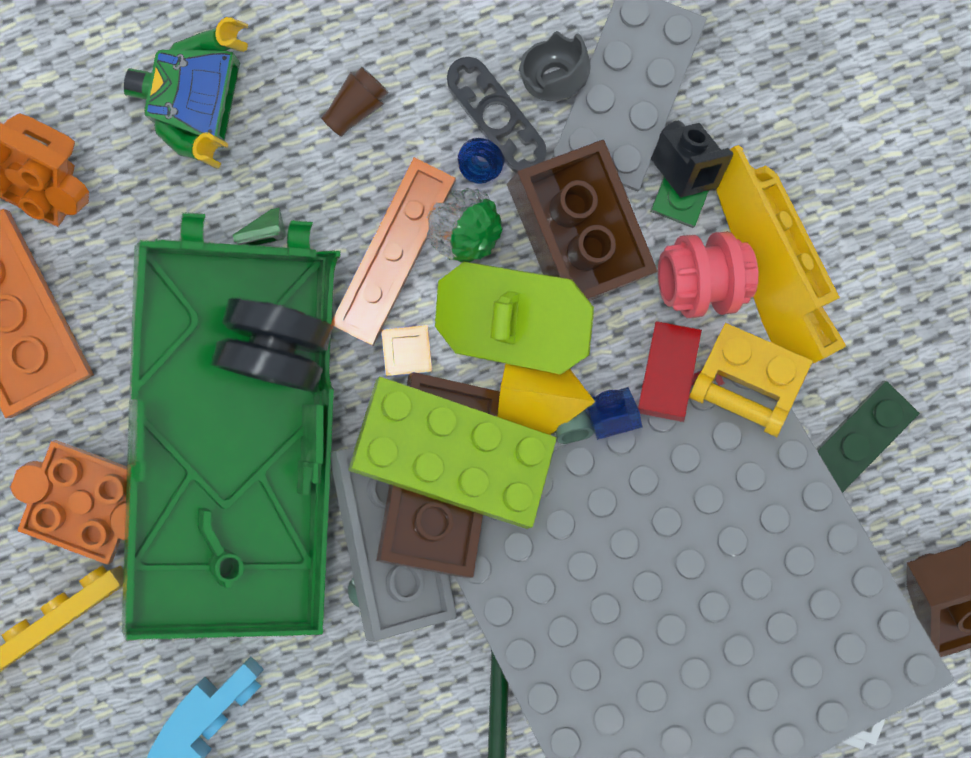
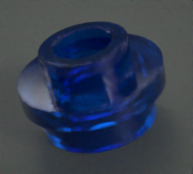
M470 139L462 145L458 153L460 172L467 180L473 183H487L498 177L504 166V155L501 149L488 139ZM477 156L484 158L486 161H480Z

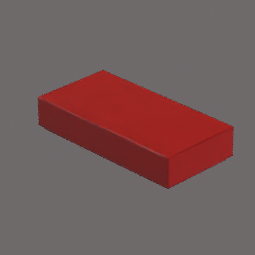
M655 322L637 413L684 422L700 343L701 329Z

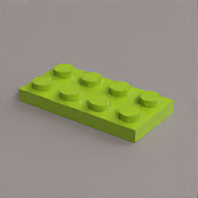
M378 377L372 390L348 471L529 529L533 528L557 437L401 383Z

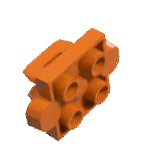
M21 113L11 117L4 124L0 123V198L21 208L30 217L38 220L43 219L56 227L63 222L66 215L77 214L89 203V191L79 179L72 176L75 165L68 158L72 155L75 141L66 134ZM26 134H28L29 136H31V137H33V138H35V139H37V140H39V141H41V142L47 144L48 146H46V145H44V144H42V143H40V142H38V141H36V140H34V139H32V138L26 136Z
M58 440L51 441L43 462L31 461L25 463L17 469L10 486L12 494L16 499L27 504L17 531L109 565L113 562L121 539L125 540L127 466Z

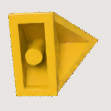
M505 363L497 417L551 435L561 424L572 420L595 403V401L571 369H568L563 374H556Z

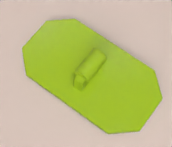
M462 262L438 281L435 328L456 354L556 374H563L590 354L594 307L572 279Z

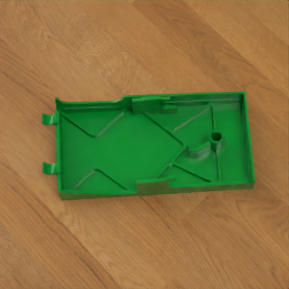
M183 213L180 225V241L155 239V241L140 240L134 246L122 634L126 640L323 635L334 389L330 382L331 338L328 350L319 353L295 350V354L312 359L322 367L317 392L299 390L243 376L211 366L217 341L226 338L250 341V337L235 333L222 323L229 298L282 305L331 324L334 272L341 251L316 252L315 249H311L310 230L313 222L293 220L290 221L288 226L287 248L208 243L203 240L206 214Z

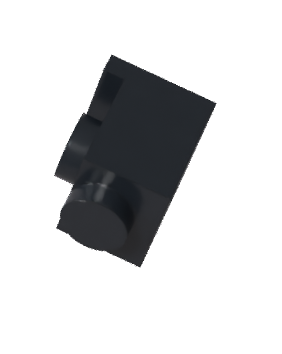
M677 120L668 124L661 131L651 160L679 197L682 198L718 188L734 154L729 148L720 149L700 123L685 126L682 121Z

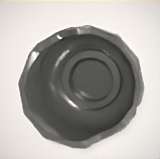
M556 31L547 41L534 44L523 54L519 73L525 88L531 95L544 101L570 99L586 85L591 65L582 36L577 33L574 39H570ZM552 67L560 68L558 70L544 74L548 69Z

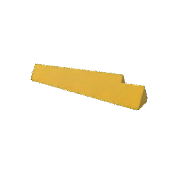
M739 145L734 146L730 149L734 155L716 191L731 233L742 243L747 242L755 253L758 264V287L753 297L763 326L771 343L812 360V364L846 347L844 340L823 306L840 297L778 174L766 165L754 169L750 166L743 148Z

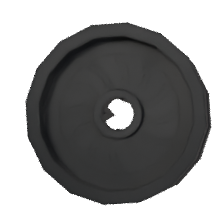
M229 298L222 323L229 330L250 337V341L231 338L217 341L211 366L290 388L317 392L322 367L312 359L295 354V350L312 353L328 350L334 326L318 318L305 315L301 311L282 305Z

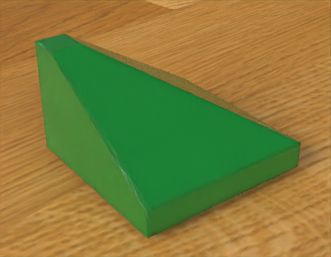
M280 207L269 210L233 234L234 242L239 245L258 246L284 240L286 233Z

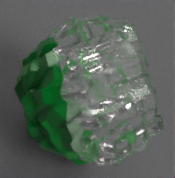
M453 189L451 194L456 198V202L435 203L433 210L429 212L427 216L429 221L427 238L431 245H433V248L441 255H444L447 260L472 262L475 259L481 260L483 257L491 254V250L495 248L497 240L501 237L502 221L500 215L496 212V204L490 200L488 194L479 189Z

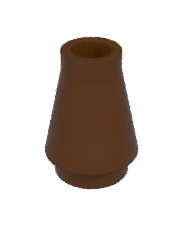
M361 66L355 74L352 72L348 74L329 109L321 119L337 135L342 137L350 128L384 105L382 100L389 91Z

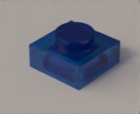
M629 387L619 390H607L597 396H593L592 398L595 403L586 409L597 440L643 427L639 409Z

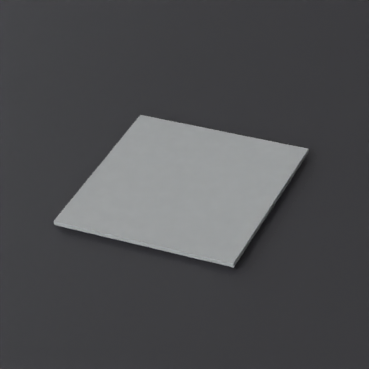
M721 376L725 384L720 387L774 410L778 402L777 400ZM688 399L684 422L637 413V406L594 429V433L590 438L568 443L553 451L533 528L525 529L483 515L473 578L467 579L455 576L546 758H813L955 682L792 408L776 438L765 433V427L706 400L701 404L695 400Z

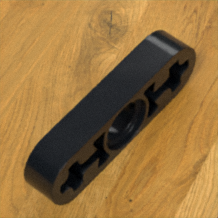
M462 57L454 61L447 72V84L450 93L512 171L517 172L544 162L546 157L544 140L487 67L474 57ZM463 69L468 74L473 73L475 70L479 73L476 78V84L483 94L486 93L489 87L495 92L485 96L475 109L469 104L477 100V96L468 86L461 89L457 87V84L460 82L458 72ZM494 104L504 106L510 113L508 124L500 129L490 128L483 120V113L486 108ZM517 123L523 127V130L518 131L516 134L522 144L527 146L533 143L537 147L533 152L535 161L529 163L526 159H522L519 162L514 159V156L517 154V148L510 138L506 141L505 145H502L498 140L509 135Z

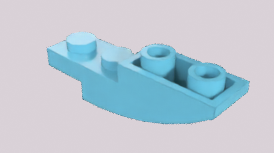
M250 657L219 689L204 677L188 693L169 717L152 745L147 758H205L212 749L199 736L202 734L209 740L228 721L222 713L235 700L242 706L261 687L255 679L264 669Z

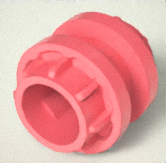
M728 231L711 234L707 240L706 247L697 235L679 236L674 245L666 246L660 255L658 262L660 293L668 307H673L675 311H681L686 318L704 316L710 303H712V307L718 314L737 313L742 304L749 303L750 298L757 291L758 264L755 253L747 242L742 243Z

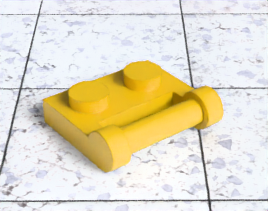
M725 323L692 388L689 398L701 404L706 400L765 427V433L777 438L813 361ZM717 374L777 400L778 402L774 410L714 384Z

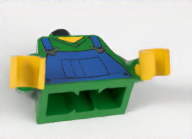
M231 17L223 18L214 29L173 43L169 50H158L155 54L152 72L129 68L124 78L125 96L146 100L145 116L154 123L156 135L179 156L200 160L215 169L221 166L220 162L213 159L215 150L218 147L228 148L225 138L240 67V61L235 54L227 50L231 48L244 52L248 48V43L236 39L238 32L243 28L247 29L248 24Z

